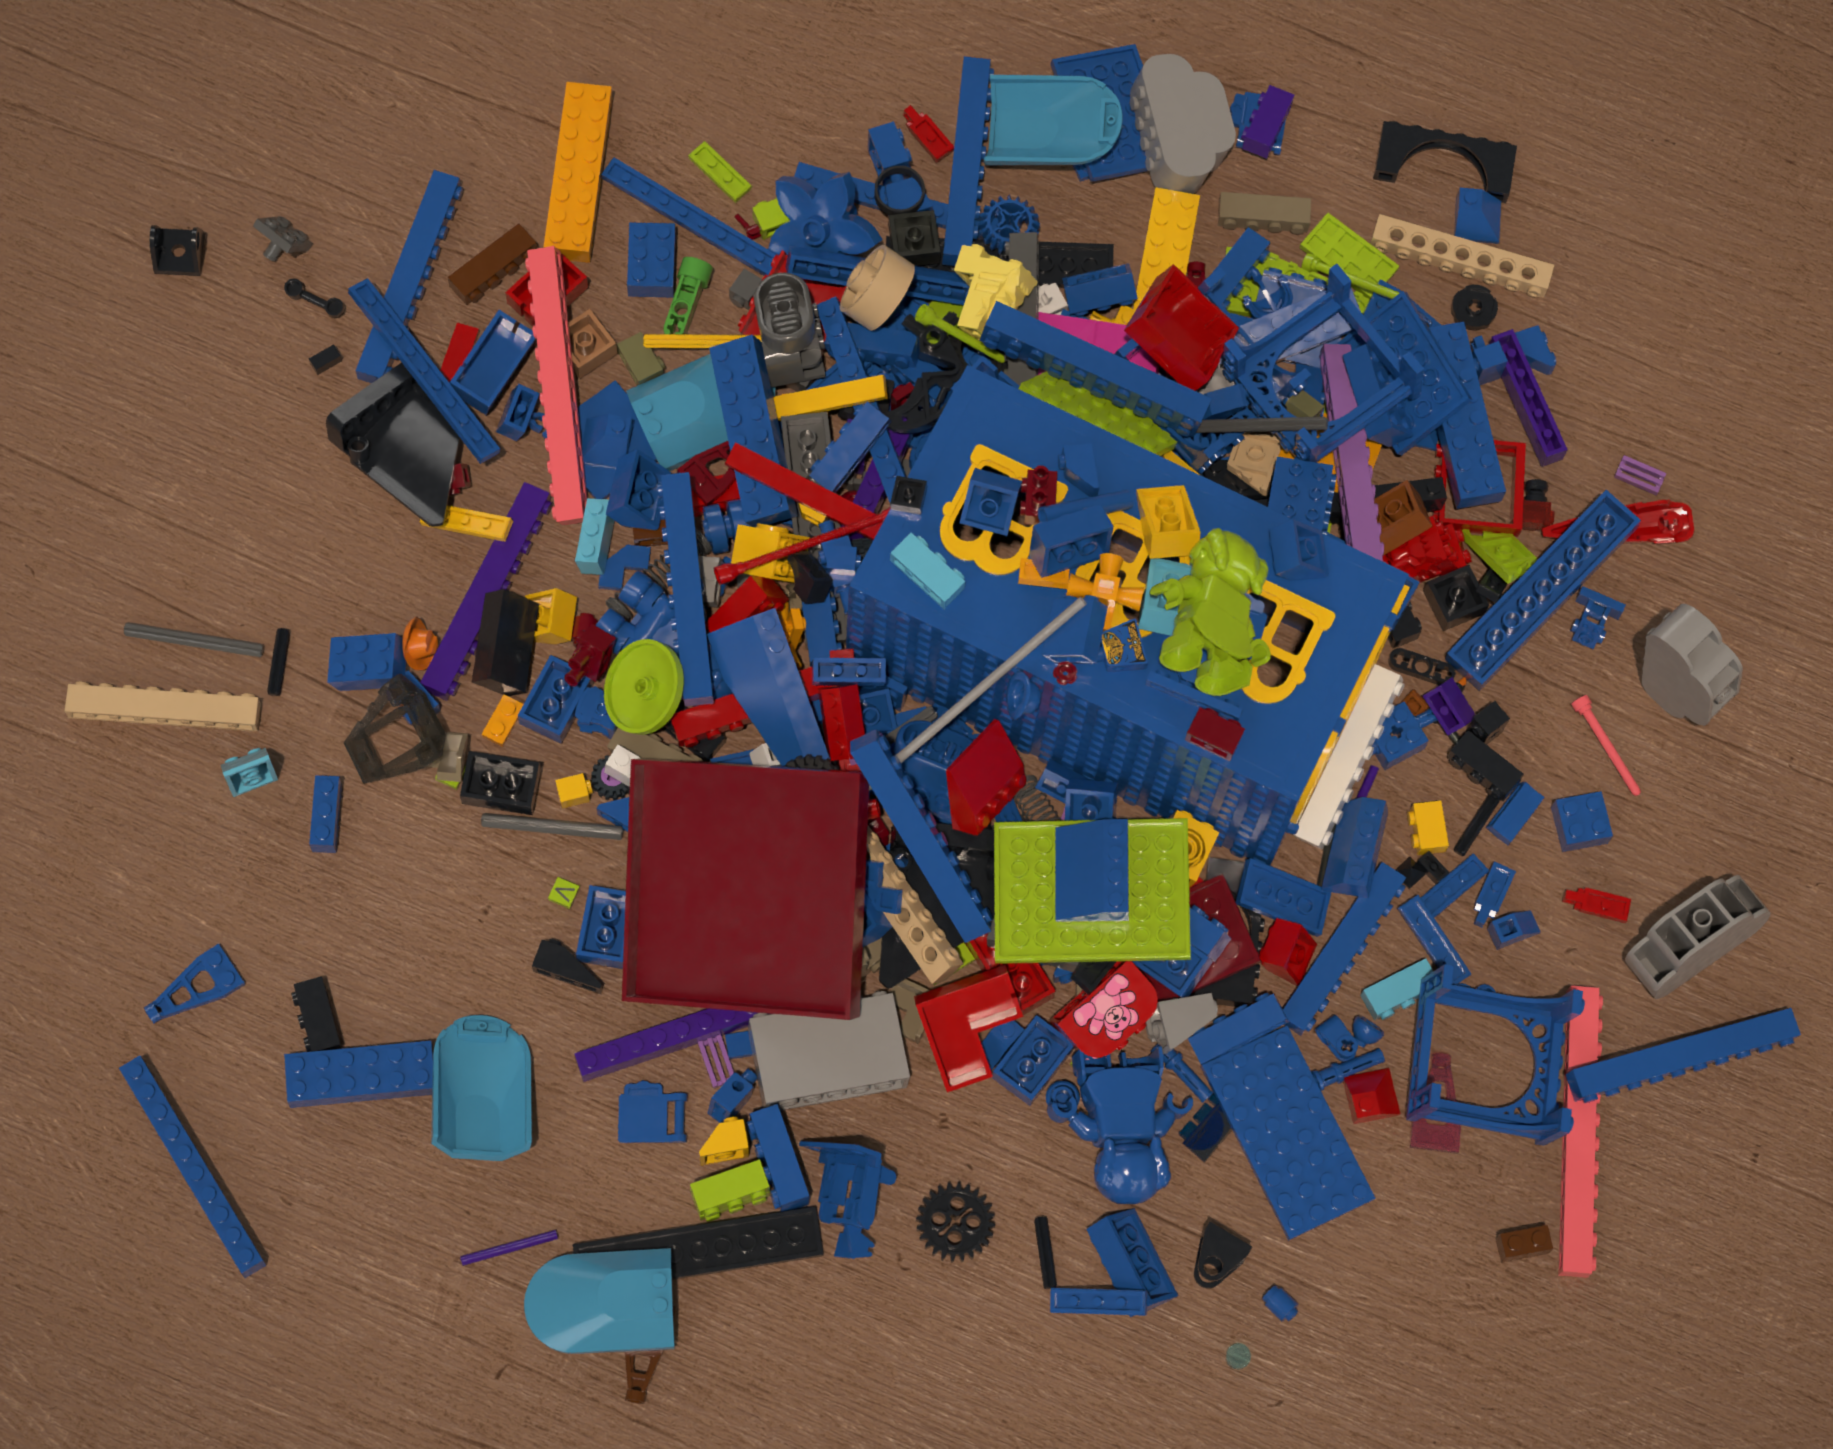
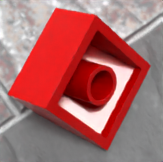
M1276 918L1274 925L1269 929L1266 944L1259 953L1262 961L1261 964L1267 971L1293 985L1299 986L1317 943L1302 924Z

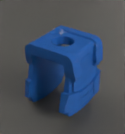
M596 686L587 687L576 707L575 717L578 719L577 726L580 727V732L591 734L598 732L611 739L618 727L612 722L607 713L604 703V691Z

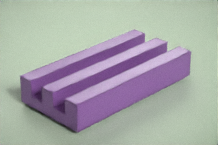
M1624 455L1614 478L1657 496L1666 473ZM1622 470L1625 471V472H1628V473H1630V474H1632V475H1635V477H1637V478H1640V479H1642V480L1644 479V480L1649 481V482H1651V483H1653V484H1656V486L1654 487V486H1652V485H1650V484H1647V483H1645V482H1643V481H1640V480H1638V479H1636V478H1633V477H1631V476H1629V475H1626V474L1622 473Z
M721 1034L698 1042L713 1088L722 1086L729 1079L725 1078L714 1043L718 1042L729 1078L734 1073ZM708 1045L721 1079L717 1082L705 1050V1046Z

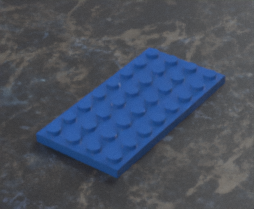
M1288 1026L1282 1027L1201 1066L1288 1241L1376 1199Z

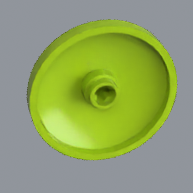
M642 639L627 645L615 657L605 679L604 703L610 719L618 728L628 733L646 735L659 730L672 718L680 703L684 685L683 669L677 654L662 642Z

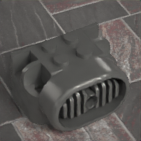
M776 273L766 277L758 284L756 290L753 291L771 387L825 377L820 350L824 349L825 346L817 304L811 302L807 284L803 279L791 273Z

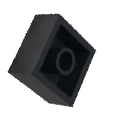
M896 476L890 502L891 510L921 515L928 488L927 481Z

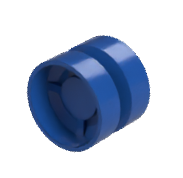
M740 499L727 501V515L724 516L719 504L703 507L704 520H702L704 533L707 541L712 546L713 555L729 551L728 538H732L735 543L738 524L749 526L745 523Z

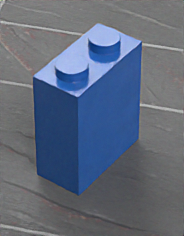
M1091 595L1084 596L1083 599L1087 605L1045 640L1042 652L1044 657L1054 663L1065 661L1070 663H1097L1108 606L1099 601V598ZM1064 596V599H1053L1049 623L1078 598Z

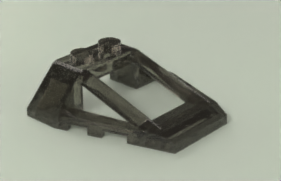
M397 674L380 688L376 700L367 707L368 712L361 721L357 722L344 741V745L363 784L425 769L443 755L446 733L427 695L402 674ZM388 701H390L392 707L400 706L371 723ZM407 713L421 742L385 765H382L368 736ZM415 757L418 758V759L415 760V761H412V762H410V763H407L408 761L412 760V759L415 758Z

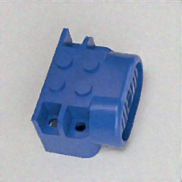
M917 720L903 725L897 733L895 742L890 745L889 751L892 756L898 754L933 723ZM945 727L901 763V771L904 775L907 774L910 777L915 794L921 795L927 814L931 813L934 819L952 825L946 769L973 741L965 735Z

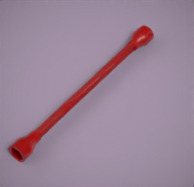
M891 506L875 516L828 531L825 534L814 536V538L803 540V542L800 541V543L789 545V547L786 546L775 550V552H769L761 555V557H755L747 560V562L740 561L738 563L718 565L714 567L716 580L719 585L731 582L739 574L745 573L746 570L823 542L843 537L849 533L860 531V529L871 527V525L874 526V524L882 523Z

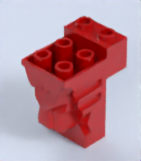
M1430 516L1429 518L1433 525L1431 528L1383 555V562L1408 573L1410 577L1420 583L1470 565L1469 563L1472 562V558L1468 549L1464 550L1462 542L1465 541V537L1461 528L1457 529L1453 523L1444 526L1442 521H1438L1434 516Z

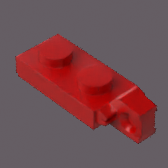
M911 105L903 110V116L908 121L906 123L908 130L936 163L954 151L953 144L927 114L922 112L918 114Z
M1585 887L1584 889L1578 888L1577 892L1566 890L1562 902L1574 905V910L1626 923L1631 899Z

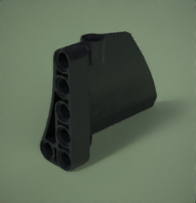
M401 362L328 415L326 419L328 440L349 456L352 465L431 527L441 526L445 521L460 437Z
M936 823L937 831L939 833L942 832L947 839V848L950 852H955L959 860V868L961 871L965 870L967 872L971 888L977 889L982 899L980 903L983 908L987 907L995 919L994 830L983 829L976 836L952 829L950 824ZM893 824L891 827L889 853L892 856V861L894 862L895 859L903 861L905 867L900 868L897 866V868L903 872L906 881L916 891L923 906L932 914V919L945 933L950 945L956 948L964 943V940ZM893 927L882 936L879 981L887 989L893 988L921 970V967Z

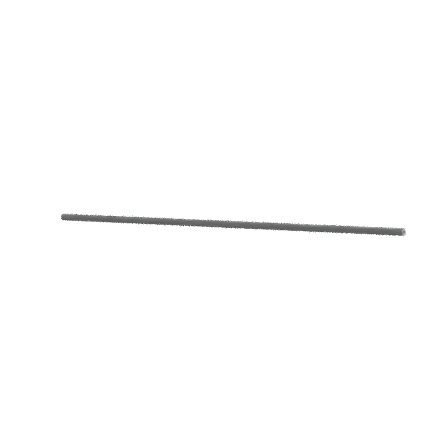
M1079 597L896 754L900 763L905 761L1087 605L1086 601Z

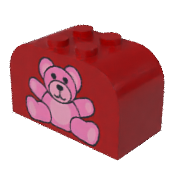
M1117 961L1092 993L1087 994L1082 990L1049 1021L1073 1045L1075 1050H1081L1090 1057L1100 1058L1111 1054L1116 1049L1119 1051L1124 1048L1129 1042L1128 1038L1133 1033L1138 1034L1147 1026L1145 1022L1154 1014L1157 1008L1158 997L1154 986L1132 961Z

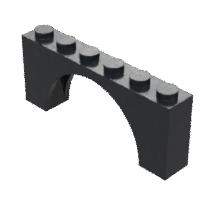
M1384 121L1373 174L1374 180L1395 183L1399 170L1412 156L1430 149H1444L1458 153L1470 161L1482 179L1484 191L1501 200V203L1506 204L1510 194L1517 150L1516 145H1511V143L1506 141L1494 142L1484 137L1473 138L1467 137L1462 133L1451 134L1440 129L1429 130L1418 125L1408 126L1396 121Z
M1209 858L1205 881L1224 874L1236 901L1245 862ZM1240 906L1248 922L1249 934L1259 954L1263 942L1259 941V932L1263 933L1265 919L1261 918V914ZM1256 964L1195 991L1193 996L1212 993L1213 1000L1216 1001L1217 1005L1240 1007L1247 1004L1250 1006L1252 1002H1256L1255 999L1258 995V988L1254 987V980L1259 979L1260 965Z

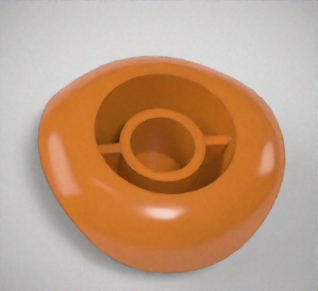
M416 616L408 622L404 629L402 650L407 664L412 669L425 670L437 651L438 639L433 634V631L427 630L421 619Z

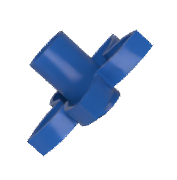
M850 172L832 177L823 183L817 191L811 184L797 177L782 176L776 180L778 204L790 220L775 230L768 248L771 252L779 255L783 250L788 255L789 246H796L845 255L860 254L868 251L883 240L869 221L857 216V209L854 205L855 187Z

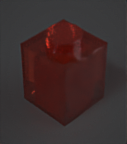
M1523 500L1522 530L1543 532L1542 528L1550 526V524L1553 525L1555 511H1551V502Z

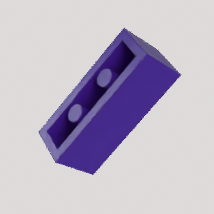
M1269 85L1266 93H1261L1257 103L1260 106L1258 110H1253L1249 122L1252 123L1250 127L1246 126L1242 133L1241 139L1244 140L1242 149L1266 159L1268 158L1292 107L1294 94Z

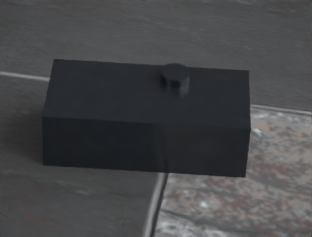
M505 589L485 593L472 683L507 696L526 693L539 607L538 603Z

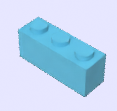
M587 498L575 558L581 574L604 575L614 520L606 515L609 501L607 499Z
M910 533L890 553V561L943 609L965 588V578L962 573L955 568L952 570L945 564V558L938 552L933 553L928 548V543L921 536L916 537Z
M1425 958L1364 989L1360 996L1374 1020L1380 1017L1382 1020H1385L1395 1014L1394 1010L1400 1007L1404 1010L1416 1003L1415 1000L1419 998L1421 979L1434 971Z

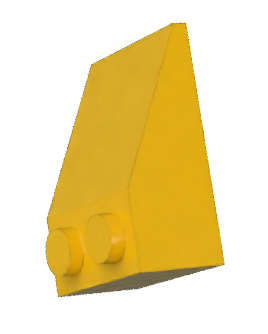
M1185 486L1136 489L1144 543L1149 558L1189 556L1191 549L1200 540L1201 531Z

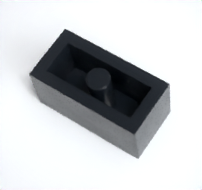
M333 344L310 357L309 362L315 373L319 375L342 362V358Z
M1430 851L1417 861V864L1427 873L1426 875L1435 885L1449 874V871Z

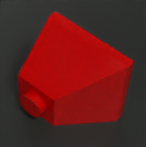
M1390 1068L1344 1078L1343 1084L1353 1125L1401 1115Z

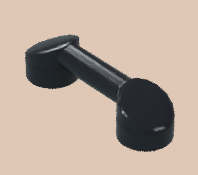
M289 279L284 285V290L291 299H304L323 308L331 318L339 317L344 311V305L340 299L330 298L325 300L306 291L298 279Z

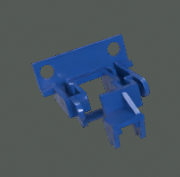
M800 1141L799 1146L819 1152L818 1163L825 1164L818 1202H820L819 1219L823 1223H835L844 1226L843 1233H839L834 1257L848 1259L871 1257L872 1252H869L868 1248H873L875 1245L861 1233V1230H869L874 1221L879 1183L885 1185L894 1184L896 1181L895 1172L881 1165L882 1153L859 1145ZM848 1180L852 1181L850 1198H846ZM838 1206H845L843 1218H836Z

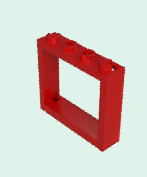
M1494 440L1497 455L1513 457L1510 524L1445 518V504L1442 510L1433 511L1432 516L1438 521H1442L1444 526L1453 523L1457 529H1469L1470 533L1483 534V531L1513 534L1515 537H1519L1523 523L1526 443ZM1440 443L1436 444L1435 456L1439 457V465H1435L1434 478H1443L1446 491L1447 468Z

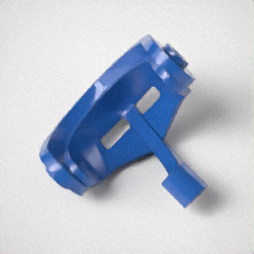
M1253 269L1250 272L1253 280L1258 282L1265 295V298L1258 302H1252L1248 295L1242 297L1245 307L1250 310L1254 317L1260 318L1272 313L1262 309H1271L1274 312L1292 304L1293 293L1287 278L1281 275L1278 278L1281 284L1280 288L1269 295L1261 280L1262 275L1259 270ZM1282 298V303L1280 307L1277 309V306Z

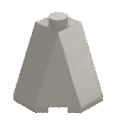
M1212 993L1158 1002L1154 1014L1145 1022L1147 1024V1035L1151 1042H1157L1162 1046L1163 1054H1167L1216 1018L1218 1007L1216 1001L1213 1000Z

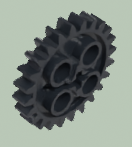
M959 1182L956 1189H952L950 1183L947 1184V1190L945 1191L941 1186H938L937 1195L932 1191L929 1192L931 1200L923 1198L922 1202L926 1208H918V1212L923 1216L916 1217V1221L922 1223V1225L916 1227V1231L924 1232L919 1237V1240L928 1241L925 1249L934 1248L932 1256H935L938 1252L942 1253V1261L947 1255L950 1256L951 1263L954 1262L955 1256H959L961 1263L964 1262V1255H968L972 1260L974 1258L973 1251L975 1250L978 1254H981L982 1249L980 1245L988 1247L989 1243L985 1238L993 1237V1233L988 1231V1229L995 1228V1224L989 1222V1220L995 1217V1214L987 1213L992 1208V1205L983 1204L986 1196L978 1198V1189L973 1193L969 1192V1184L965 1190L961 1189ZM954 1200L961 1201L964 1208L960 1211H955L951 1208L950 1203ZM972 1208L973 1211L961 1219L960 1227L954 1225L942 1237L938 1236L940 1232L951 1225L952 1218L958 1220L965 1211ZM935 1216H941L944 1218L945 1223L942 1226H935L931 1219ZM969 1219H976L980 1226L972 1230L967 1227L966 1222ZM951 1234L958 1235L961 1242L958 1245H951L947 1240L948 1236Z

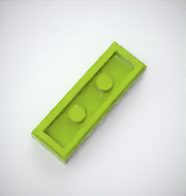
M704 141L688 155V158L735 203L752 189V185L707 142Z

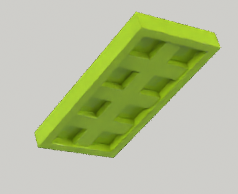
M1330 213L1323 217L1299 247L1307 254L1311 253L1318 256V259L1329 266L1338 264L1343 271L1376 284L1380 279L1388 282L1400 267ZM1351 284L1353 289L1370 299L1373 292Z

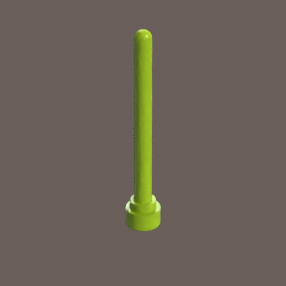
M1308 253L1302 262V269L1310 273L1312 271L1316 273L1319 271L1329 275V269L1332 267L1322 263L1318 256ZM1345 272L1350 278L1351 284L1384 297L1393 299L1400 293Z
M926 304L918 308L915 320L923 325L932 324L1000 363L1005 362L1003 353L986 347L980 340L937 317L933 308Z

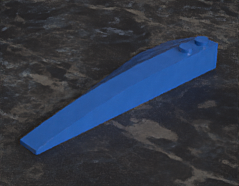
M773 608L708 633L707 637L724 682L755 725L780 765L783 767L791 759L794 760L800 755L805 757L807 754H812V757L820 755L824 760L830 759L776 609Z

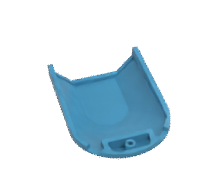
M990 75L992 106L989 149L987 156L984 157L985 165L1086 164L1105 155L1116 143L1121 133L1123 114L1120 102L1106 84L1097 79L1086 76Z
M711 354L626 390L630 403L658 463L667 470L677 469L695 455L728 441ZM771 387L772 395L774 397L776 396V388Z
M485 1015L459 1018L445 1030L443 1029L435 1042L432 1069L431 1144L451 1158L503 1161L530 1150L532 1143L531 1054L522 1035L519 1036L510 1028V1024L501 1019Z
M671 1248L568 1254L552 1259L534 1274L525 1293L524 1311L531 1331L550 1349L567 1354L675 1349Z

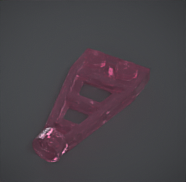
M1441 1053L1432 1054V1066L1427 1078V1086L1434 1082L1445 1083L1446 1100L1457 1102L1451 1071V1056ZM1421 1118L1416 1122L1412 1121L1409 1148L1458 1154L1461 1125L1447 1123L1446 1126L1431 1125L1426 1122L1425 1118Z

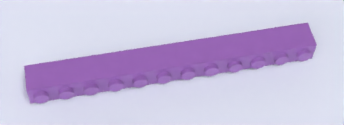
M1323 344L1319 357L1328 421L1339 419L1358 407L1342 356L1352 351L1351 344ZM1363 428L1333 450L1345 541L1347 545L1383 562L1384 544L1380 542L1379 538L1381 535V524L1377 523L1378 504H1374L1375 485L1371 484L1373 469L1368 464L1370 449L1366 447L1367 434L1365 428Z

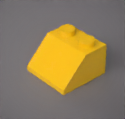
M557 588L525 595V598L539 604L533 642L560 644L571 641L577 597Z
M730 1117L724 1119V1123L718 1124L699 1151L701 1166L749 1157L744 1119L738 1120V1117Z

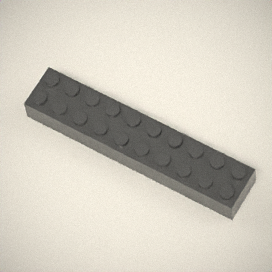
M828 412L781 416L784 452L788 469L820 485L809 475L812 473L810 468L818 459H823L826 455L825 449L831 442ZM795 501L798 516L792 518L793 534L810 538L822 534L818 526L801 517L798 504ZM832 520L835 530L839 529L840 524ZM821 544L810 547L808 550L817 561ZM839 596L835 598L836 611H832L833 620L838 619L839 634H835L836 643L841 642V646H846L848 614L844 613ZM804 631L806 650H808L806 631Z

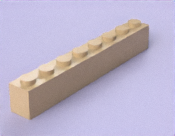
M86 682L68 684L65 713L68 718L257 732L261 710L259 698L248 693L241 694V696H232L228 692L208 694V692L203 690H195L194 693H190L177 688L170 689V691H161L157 687L137 689V687L132 685H124L123 688H119L106 683H101L99 686H90Z

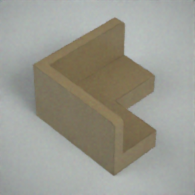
M421 730L416 766L438 768L437 780L461 782L467 760L468 734Z
M905 979L894 986L890 993H893L896 1008L906 1012L900 1025L902 1037L919 1044L925 1030L915 1004L914 996L931 990Z

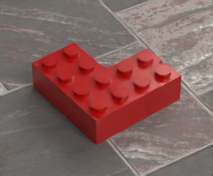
M1006 965L914 996L920 1019L947 1093L993 1077L978 1033L1023 1017Z

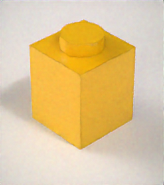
M583 773L555 780L562 809L590 802L589 794H592L593 791L590 780H585Z

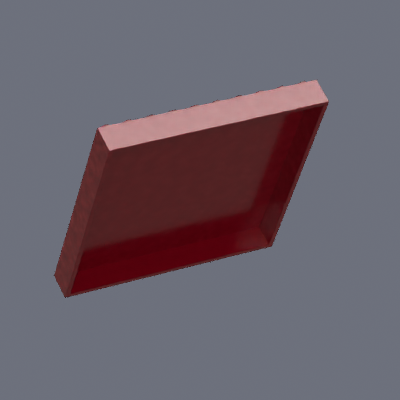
M650 758L631 759L622 1001L852 1020L860 1017L869 783L863 773L857 771Z

